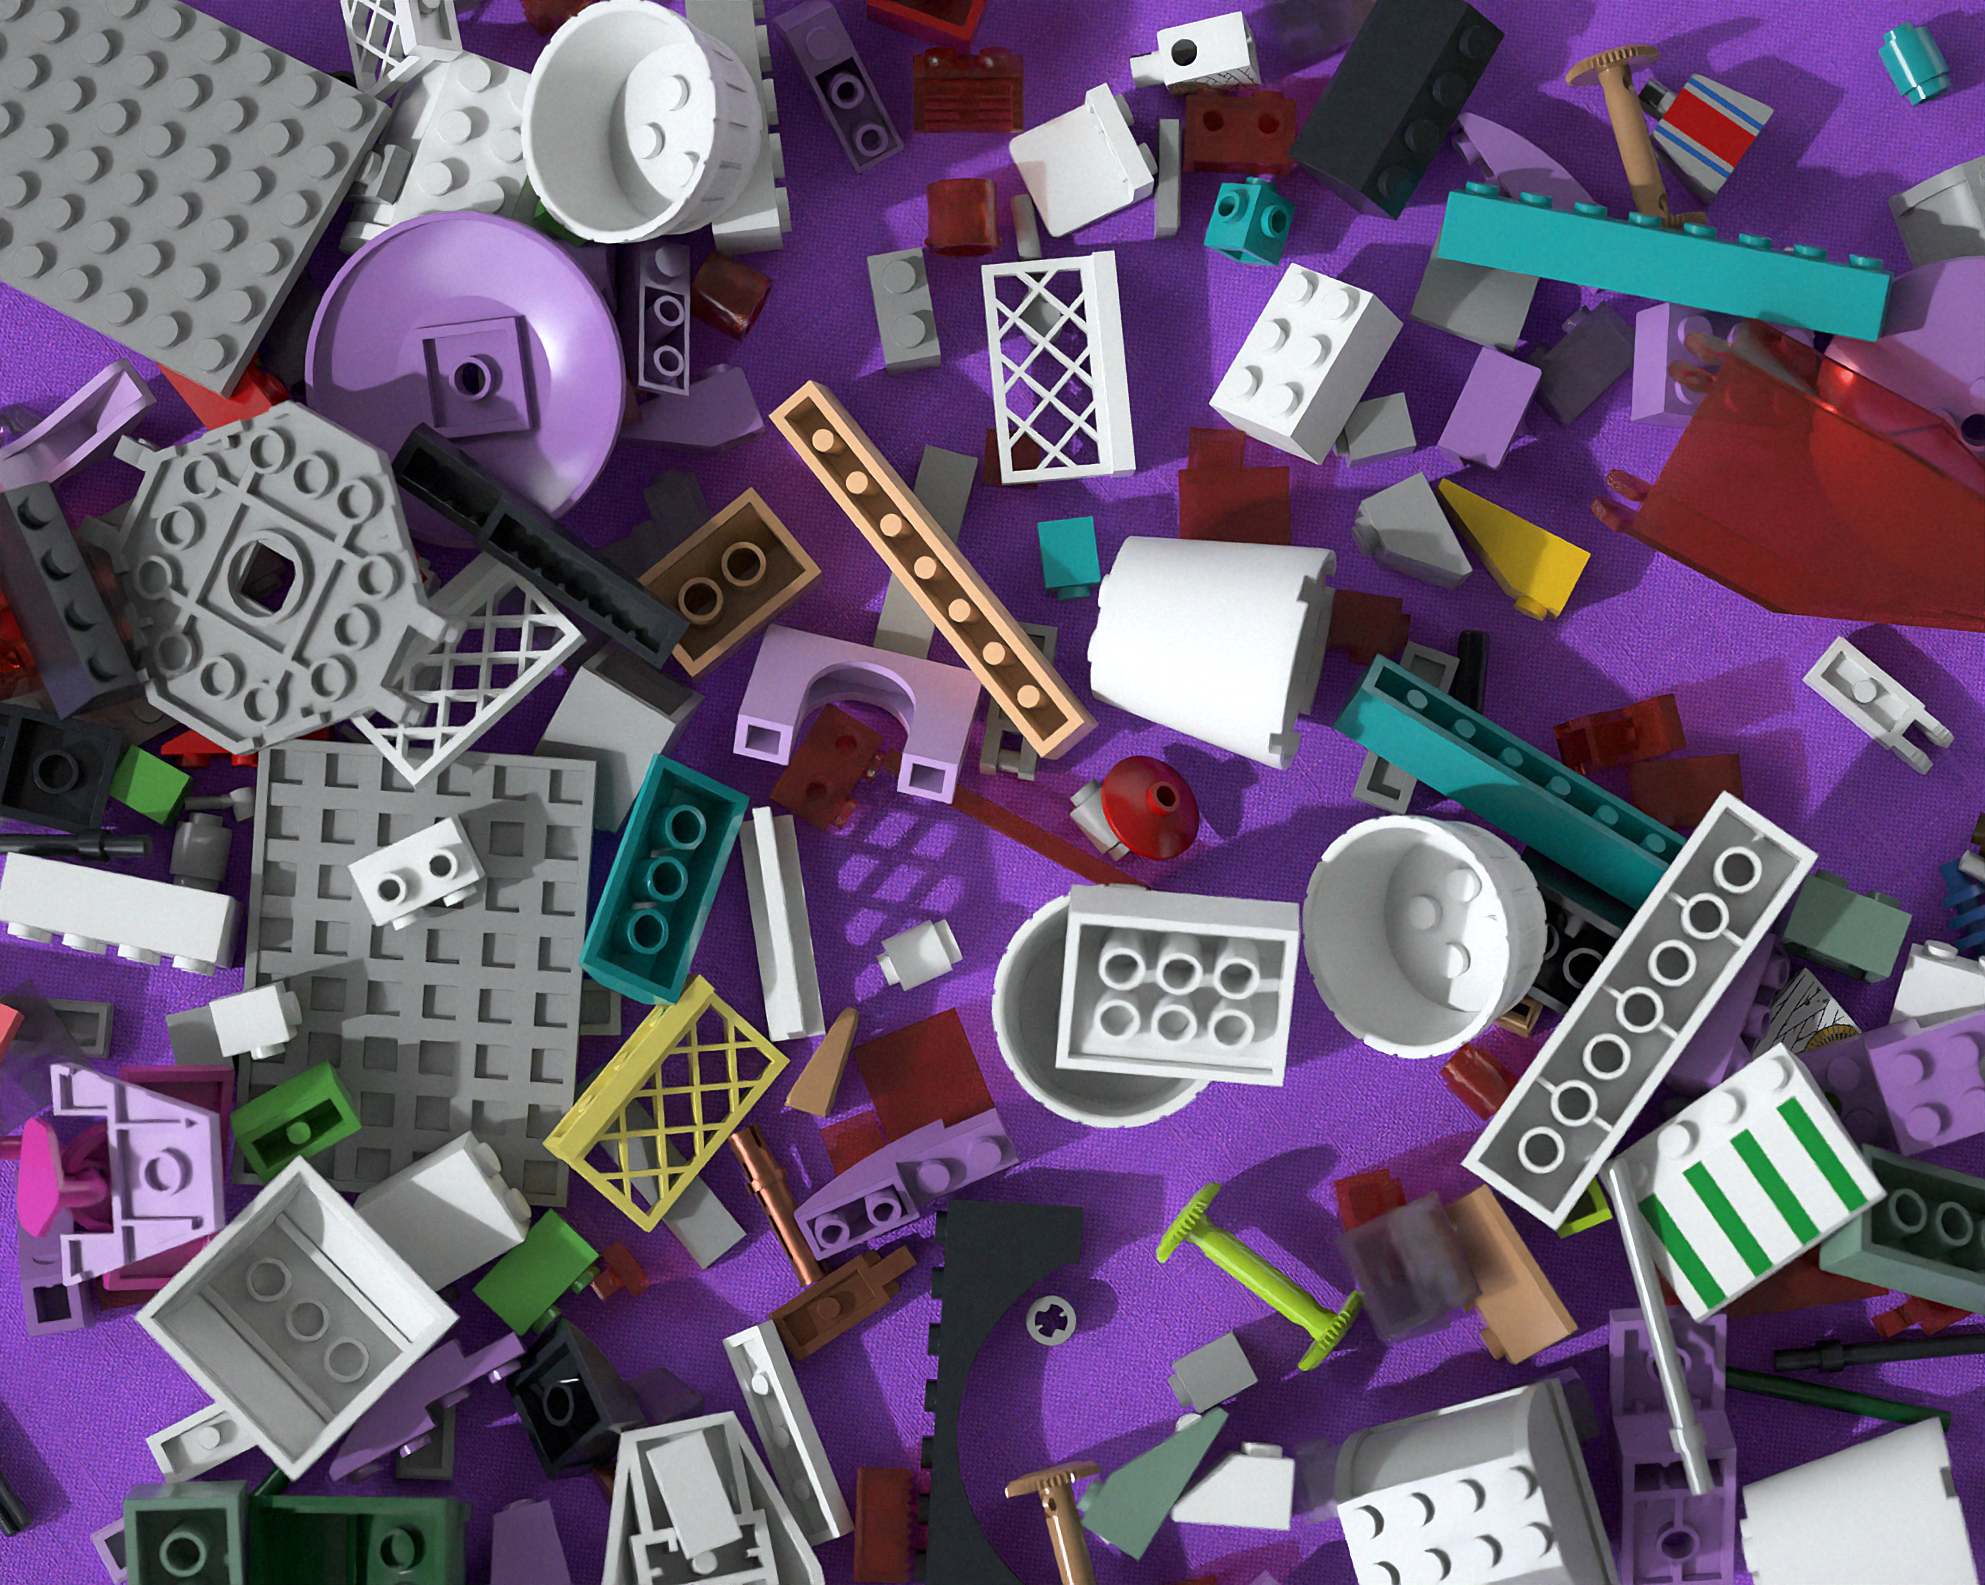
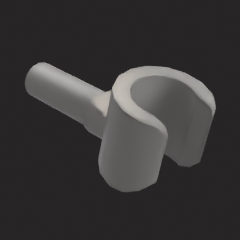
M243 787L229 794H221V796L184 797V808L187 811L224 810L232 807L238 824L254 821L257 789Z

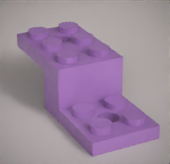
M1985 1009L1922 1029L1915 1018L1911 1017L1795 1054L1806 1065L1820 1089L1832 1092L1839 1098L1840 1105L1836 1114L1856 1146L1866 1144L1882 1148L1896 1143L1902 1156L1905 1157L1985 1131V1079L1979 1074V1064L1985 1057Z
M1685 1305L1665 1306L1677 1352L1682 1355L1680 1363L1696 1421L1703 1422L1708 1444L1703 1446L1714 1490L1699 1495H1692L1681 1452L1674 1451L1669 1429L1674 1427L1658 1366L1653 1364L1656 1358L1642 1307L1611 1309L1608 1451L1619 1487L1618 1576L1621 1585H1733L1737 1447L1724 1409L1727 1323L1725 1308H1721L1701 1323H1698ZM1676 1531L1690 1534V1537L1684 1543L1677 1546H1669L1662 1543L1666 1536Z

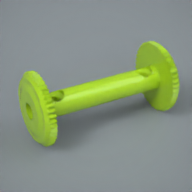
M1218 1182L1206 1183L1191 1197L1162 1236L1161 1242L1156 1249L1157 1260L1163 1264L1183 1239L1188 1243L1199 1246L1205 1255L1293 1323L1299 1324L1308 1330L1314 1341L1305 1352L1297 1367L1302 1371L1315 1369L1320 1362L1328 1357L1352 1326L1363 1306V1293L1356 1288L1336 1312L1320 1306L1313 1295L1229 1231L1213 1224L1204 1211L1217 1195L1222 1185Z

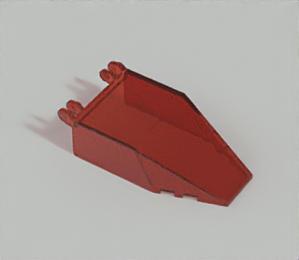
M1744 317L1733 343L1709 336L1707 333L1690 331L1683 341L1685 349L1710 365H1719L1721 367L1714 376L1684 360L1674 359L1671 362L1667 373L1670 374L1674 381L1684 385L1693 392L1705 393L1653 485L1623 471V469L1612 468L1608 473L1606 483L1612 490L1622 494L1623 497L1631 501L1639 502L1636 511L1607 496L1597 495L1590 505V510L1593 511L1592 514L1615 532L1630 535L1773 613L1985 633V460L1981 456L1977 458L1957 437V431L1939 415L1759 319Z

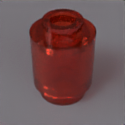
M1469 1041L1463 1044L1438 1072L1448 1082L1445 1087L1484 1122L1492 1114L1496 1115L1520 1081L1519 1077L1481 1045L1477 1049Z

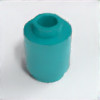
M1909 21L1883 35L1882 38L1886 45L1878 50V54L1902 98L1908 97L1913 107L1938 97L1952 87L1947 77L1951 70L1927 25L1915 28L1912 21Z

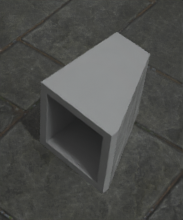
M611 640L580 667L532 755L598 760L594 828L602 831L609 830L616 834L630 820L653 754L659 753L669 758L703 703L705 696Z

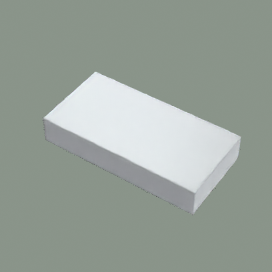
M702 1431L646 1452L686 1559L742 1538Z

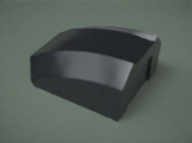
M561 1317L527 1349L529 1353L519 1359L522 1368L509 1375L506 1379L505 1385L548 1481L582 1477L592 1472V1469L599 1465L605 1466L610 1464V1460L619 1453L621 1433L648 1428L633 1395L615 1368L586 1334L564 1317Z

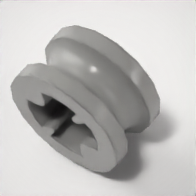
M1048 1295L1037 1299L1031 1304L1026 1316V1325L1028 1332L1034 1340L1043 1345L1055 1346L1064 1343L1071 1337L1076 1327V1315L1068 1301L1059 1296ZM1050 1304H1055L1064 1310L1059 1316H1067V1326L1065 1330L1055 1329L1052 1337H1046L1038 1331L1043 1326L1041 1324L1035 1326V1315L1037 1311L1047 1312Z

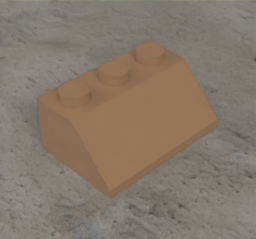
M751 486L639 577L637 581L692 621L671 653V656L696 685L768 627L769 623L774 622L822 583L824 579L820 568Z
M1486 1184L1474 1186L1419 1222L1425 1231L1424 1234L1418 1237L1420 1244L1435 1265L1444 1261L1455 1281L1448 1284L1449 1289L1465 1313L1474 1309L1486 1328L1478 1333L1496 1361L1505 1356L1509 1364H1517L1579 1329Z

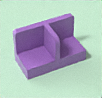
M1483 346L1437 444L1445 460L1466 468L1470 460L1492 470H1499L1515 436L1524 437L1528 430L1524 417L1543 378L1541 370Z

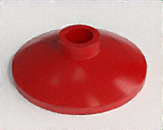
M1138 755L1121 760L1107 773L1101 790L1103 812L1115 836L1128 849L1148 859L1169 860L1181 855L1193 844L1199 829L1198 805L1191 788L1175 769L1159 759Z

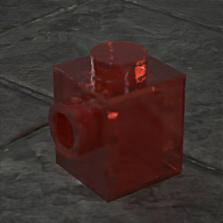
M1337 589L1326 651L1349 654V663L1368 666L1377 653L1391 660L1396 654L1397 646L1406 647L1411 615L1401 613L1403 599Z

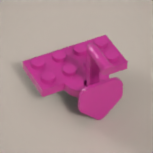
M228 1065L120 1066V1080L219 1114L224 1191L230 1129L229 1113H231L235 1070ZM42 1118L28 1119L23 1135H0V1160H20L17 1209L20 1223L33 1237H45L63 1207L70 1217L91 1232L114 1231L108 1122L97 1124L75 1137L69 1147L56 1140L53 1127ZM220 1230L101 1274L100 1284L108 1291L163 1289L219 1234Z

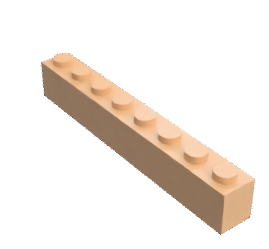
M809 380L769 415L770 419L1042 758L1058 760L1099 725L827 386Z

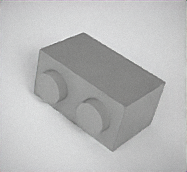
M922 248L867 256L868 273L887 376L941 367V352Z

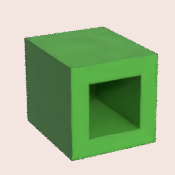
M132 744L127 753L119 752L109 796L171 830L184 807V797H190L198 781Z

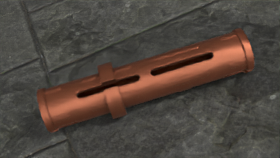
M758 1122L727 1137L726 1140L739 1160L749 1182L745 1187L750 1195L755 1194L759 1204L762 1206L785 1255H787L794 1269L793 1271L801 1288L831 1274L833 1270L826 1258L819 1261L816 1260L795 1219L794 1212L800 1206L797 1204L785 1179L789 1174L784 1165L779 1167L765 1141L766 1139Z

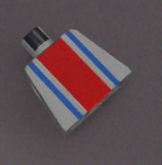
M1695 73L1690 77L1679 95L1652 77L1638 95L1643 112L1659 122L1650 135L1656 158L1707 206L1712 202L1775 111L1757 100Z

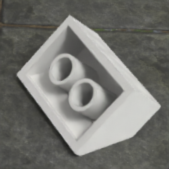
M1241 1441L1240 1452L1227 1451L1181 1491L1168 1515L1174 1521L1289 1530L1294 1460L1281 1455L1282 1447H1278V1445L1273 1443Z

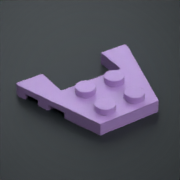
M60 1062L51 1065L54 1116L106 1115L108 1117L114 1231H70L61 1234L64 1285H74L225 1228L219 1114L71 1062Z

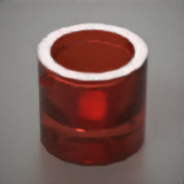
M958 178L941 180L926 186L928 237L925 238L924 244L929 247V254L944 258H970L985 256L999 251V246H1002L1004 241L999 237L996 182L979 178Z
M714 249L701 266L690 287V316L741 343L748 336L759 318L772 291L774 279L718 249Z

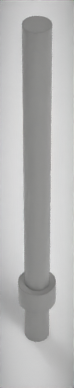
M1625 1157L1612 1159L1604 1162L1603 1165L1674 1427L1669 1429L1674 1451L1681 1452L1692 1495L1704 1494L1713 1491L1714 1485L1703 1446L1708 1444L1703 1422L1696 1421L1626 1159Z

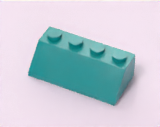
M659 753L653 754L578 964L599 984L643 1004L677 1005L748 806L749 796Z

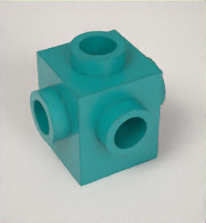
M1248 177L1245 184L1222 183L1203 245L1239 264L1278 267L1296 204L1278 195V186L1263 179Z

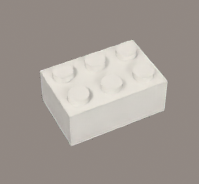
M1291 263L1209 404L1239 432L1321 466L1404 324L1374 294Z

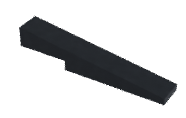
M422 422L411 431L392 461L391 468L397 485L476 537L472 542L473 544L658 669L663 667L692 623L689 618L426 423Z

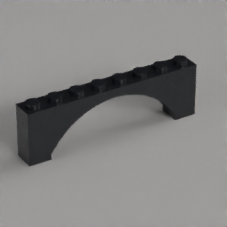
M948 1199V1211L936 1210L934 1244L946 1245L944 1267L933 1266L931 1300H942L941 1323L929 1322L927 1356H937L939 1358L937 1379L926 1378L924 1412L935 1413L934 1435H922L920 1469H932L930 1492L919 1491L917 1525L928 1526L927 1549L915 1548L913 1582L925 1583V1585H1026L1000 1558L983 1533L971 1509L962 1482L957 1454V1422L960 1400L974 1359L982 1343L1001 1316L1023 1293L1064 1263L1080 1264L1083 1207Z

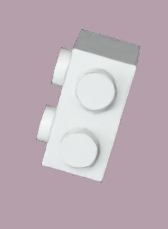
M457 814L348 865L377 927L392 921L396 930L427 916L422 906L443 897L446 906H449L475 894L477 890L473 882L486 875Z

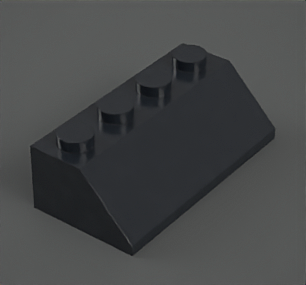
M1377 0L1286 156L1358 213L1397 221L1500 45L1505 33L1463 0Z
M43 481L5 490L0 493V588L60 720H65L145 697L147 693L144 681L147 679L82 538L77 535L79 531L61 492L49 481Z
M1526 845L1520 855V859L1526 863L1538 884L1536 888L1541 892L1545 905L1546 919L1544 921L1545 925H1547V942L1545 953H1543V961L1534 982L1526 994L1565 1017L1638 911Z

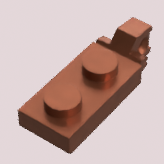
M904 1244L883 1259L873 1248L866 1254H859L768 1314L767 1317L769 1320H773L782 1340L796 1361L800 1362L892 1301L891 1297L902 1290L895 1278L916 1265L918 1261L907 1244Z

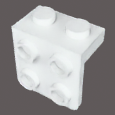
M1107 83L1087 91L1085 105L1013 138L1010 142V154L1048 232L1054 237H1063L1152 194L1154 185L1152 175L1158 173L1156 162L1145 142L1137 146L1128 126L1134 124L1129 106L1122 94L1113 97Z

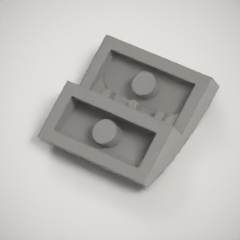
M1443 219L1408 319L1512 355L1540 277L1437 257L1444 224Z

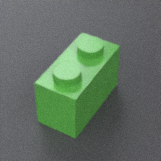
M328 1058L229 1113L235 1140L263 1184L283 1172L299 1155L306 1160L363 1128L355 1101Z
M550 1208L527 1232L525 1241L514 1246L473 1288V1291L520 1337H525L531 1330L540 1336L562 1313L556 1304L566 1293L572 1289L577 1295L581 1294L601 1273V1270L594 1264L603 1255L555 1209Z

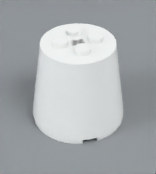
M1129 536L1124 541L1116 557L1111 574L1104 576L1100 588L1098 604L1101 607L1097 629L1093 631L1088 649V661L1092 662L1091 690L1094 699L1270 767L1286 770L1295 758L1301 743L1302 734L1293 732L1299 713L1310 715L1323 667L1336 588L1325 586L1326 574L1333 576L1337 568L1335 552L1315 547Z
M1939 1417L1921 1421L1743 1486L1748 1518L1741 1519L1740 1526L1743 1536L1744 1554L1749 1573L1752 1572L1754 1585H1978Z

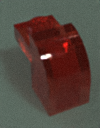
M1674 693L1656 696L1622 709L1588 714L1553 726L1562 764L1583 777L1644 764L1667 757L1666 754L1687 748Z

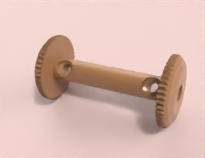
M1646 43L1630 44L1594 54L1577 62L1566 75L1567 85L1569 87H1585L1599 83L1602 85L1606 106L1633 200L1638 211L1662 217L1661 227L1683 231L1684 222L1705 225L1707 217L1702 211L1682 213L1674 216L1671 214L1638 93L1633 86L1632 74L1660 59L1658 49Z
M1092 1460L1072 1461L1033 1471L1010 1481L1005 1489L1006 1497L1039 1491L1063 1585H1098L1083 1527L1079 1522L1080 1516L1071 1485L1072 1481L1102 1472L1100 1465Z

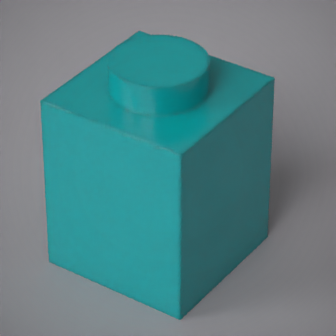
M1093 516L1038 522L1037 538L1045 596L1057 594L1058 602H1074L1091 598L1090 590L1100 589L1101 584Z

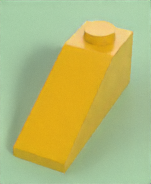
M1443 478L1434 493L1437 502L1504 593L1516 599L1514 607L1523 614L1539 621H1543L1546 615L1555 620L1562 612L1591 553Z

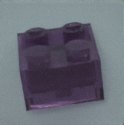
M1435 1190L1332 1237L1379 1341L1386 1342L1438 1318L1483 1294Z

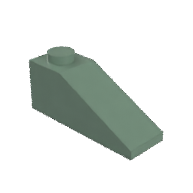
M1216 1407L1111 1471L1103 1483L1093 1478L1076 1506L1085 1512L1079 1521L1080 1524L1139 1560L1229 1414Z

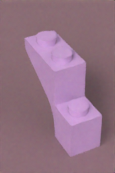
M126 357L107 366L38 426L0 449V493L5 490L43 481H49L57 489L64 479L114 456L113 454L122 435L130 436L157 403L146 381L138 375Z

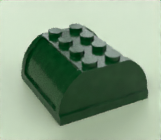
M250 1495L249 1585H466V1522L472 1519V1501L439 1497Z

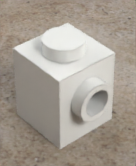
M283 981L221 996L209 1002L224 1057L250 1051L252 1059L256 1060L285 1052L283 1042L298 1035L295 1025L302 1023L301 1010L294 991L286 993Z

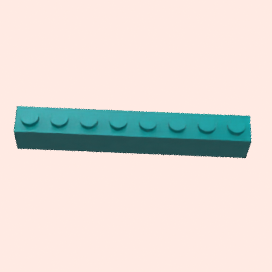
M1467 181L1466 189L1458 188L1449 192L1437 257L1877 342L1882 338L1895 271L1882 269L1883 259L1850 254L1849 263L1827 259L1828 249L1801 243H1795L1793 252L1771 248L1772 238L1750 233H1739L1738 241L1717 238L1718 228L1691 222H1684L1683 231L1661 227L1662 217L1640 212H1630L1628 220L1608 217V207L1588 202L1575 201L1574 210L1552 206L1553 196L1536 192L1521 191L1520 199L1498 196L1500 186L1478 181Z
M1379 653L1375 655L1348 691L1332 725V728L1637 911L1643 906L1688 842V839Z

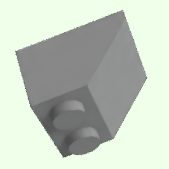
M1422 471L1363 500L1353 517L1356 526L1351 528V533L1356 545L1365 558L1373 555L1379 567L1449 590L1462 586L1473 571Z

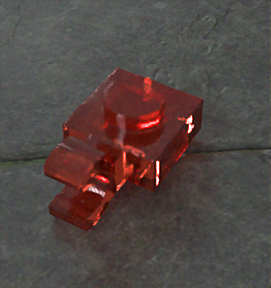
M1904 1293L1907 1301L1872 1317L1871 1320L1880 1338L1891 1337L1918 1322L1925 1335H1932L1974 1312Z

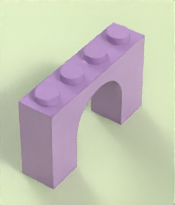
M769 623L738 714L733 753L788 766L799 729L809 713L824 704L835 701L854 700L867 702L890 712L902 723L907 731L908 738L903 751L897 791L951 804L977 717L983 684L972 670Z

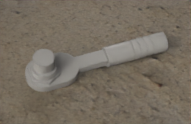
M1028 194L1014 196L1010 199L1020 262L1042 260L1032 197ZM1042 274L1029 275L1038 283L1043 279ZM1028 286V291H1029V293H1028L1027 295H1025V297L1023 298L1021 304H1022V303L1024 302V300L1029 296V294L1033 291V289H1031L1029 286ZM1038 295L1023 312L1021 318L1042 337H1045L1061 318L1058 309ZM1062 327L1049 341L1051 344L1059 338ZM1025 332V336L1030 342L1036 345L1039 344Z

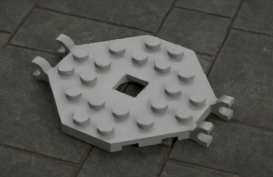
M286 401L269 408V412L251 419H240L204 433L202 438L181 446L173 445L166 449H162L146 438H140L137 441L130 436L122 435L113 455L146 472L122 525L111 518L104 517L100 521L93 516L86 515L77 535L109 552L115 574L122 576L129 603L124 606L134 647L142 652L149 679L144 681L148 701L151 705L235 755H249L373 709L380 711L398 724H404L407 720L414 725H421L430 705L413 695L391 687L393 680L417 630L436 642L442 643L446 639L453 644H459L468 624L428 604L386 451L303 404L293 401ZM262 544L290 559L295 565L296 578L281 610L277 613L240 592Z

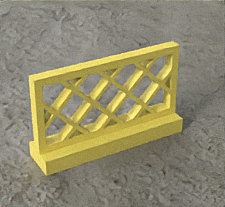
M687 974L677 1005L655 1006L542 1143L558 1159H563L646 1232L652 1231L790 1061L714 993L715 988L700 974ZM708 1007L723 1019L725 1043L697 1045L696 1022ZM734 1029L747 1041L735 1042ZM686 1035L687 1046L676 1047ZM755 1047L770 1062L756 1079L738 1081L736 1049ZM725 1050L727 1082L700 1084L698 1052ZM687 1053L690 1085L662 1088L661 1064L669 1054ZM651 1077L652 1089L641 1090ZM749 1087L739 1099L738 1088ZM728 1089L729 1112L721 1122L703 1123L701 1091ZM690 1092L692 1125L665 1127L663 1095ZM652 1096L654 1128L627 1131L625 1113L627 1105L634 1097ZM616 1120V1132L605 1133ZM713 1130L704 1142L703 1131ZM693 1132L694 1155L686 1165L667 1167L665 1134ZM655 1135L657 1168L629 1170L627 1138ZM617 1139L619 1171L598 1173L584 1160L585 1156L598 1141ZM678 1173L669 1184L668 1174ZM658 1175L659 1198L645 1214L631 1201L630 1178ZM620 1179V1191L608 1180Z

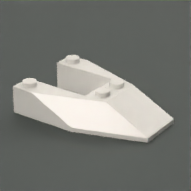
M733 1411L621 1433L602 1585H825L820 1563ZM702 1431L742 1538L686 1559L646 1452Z

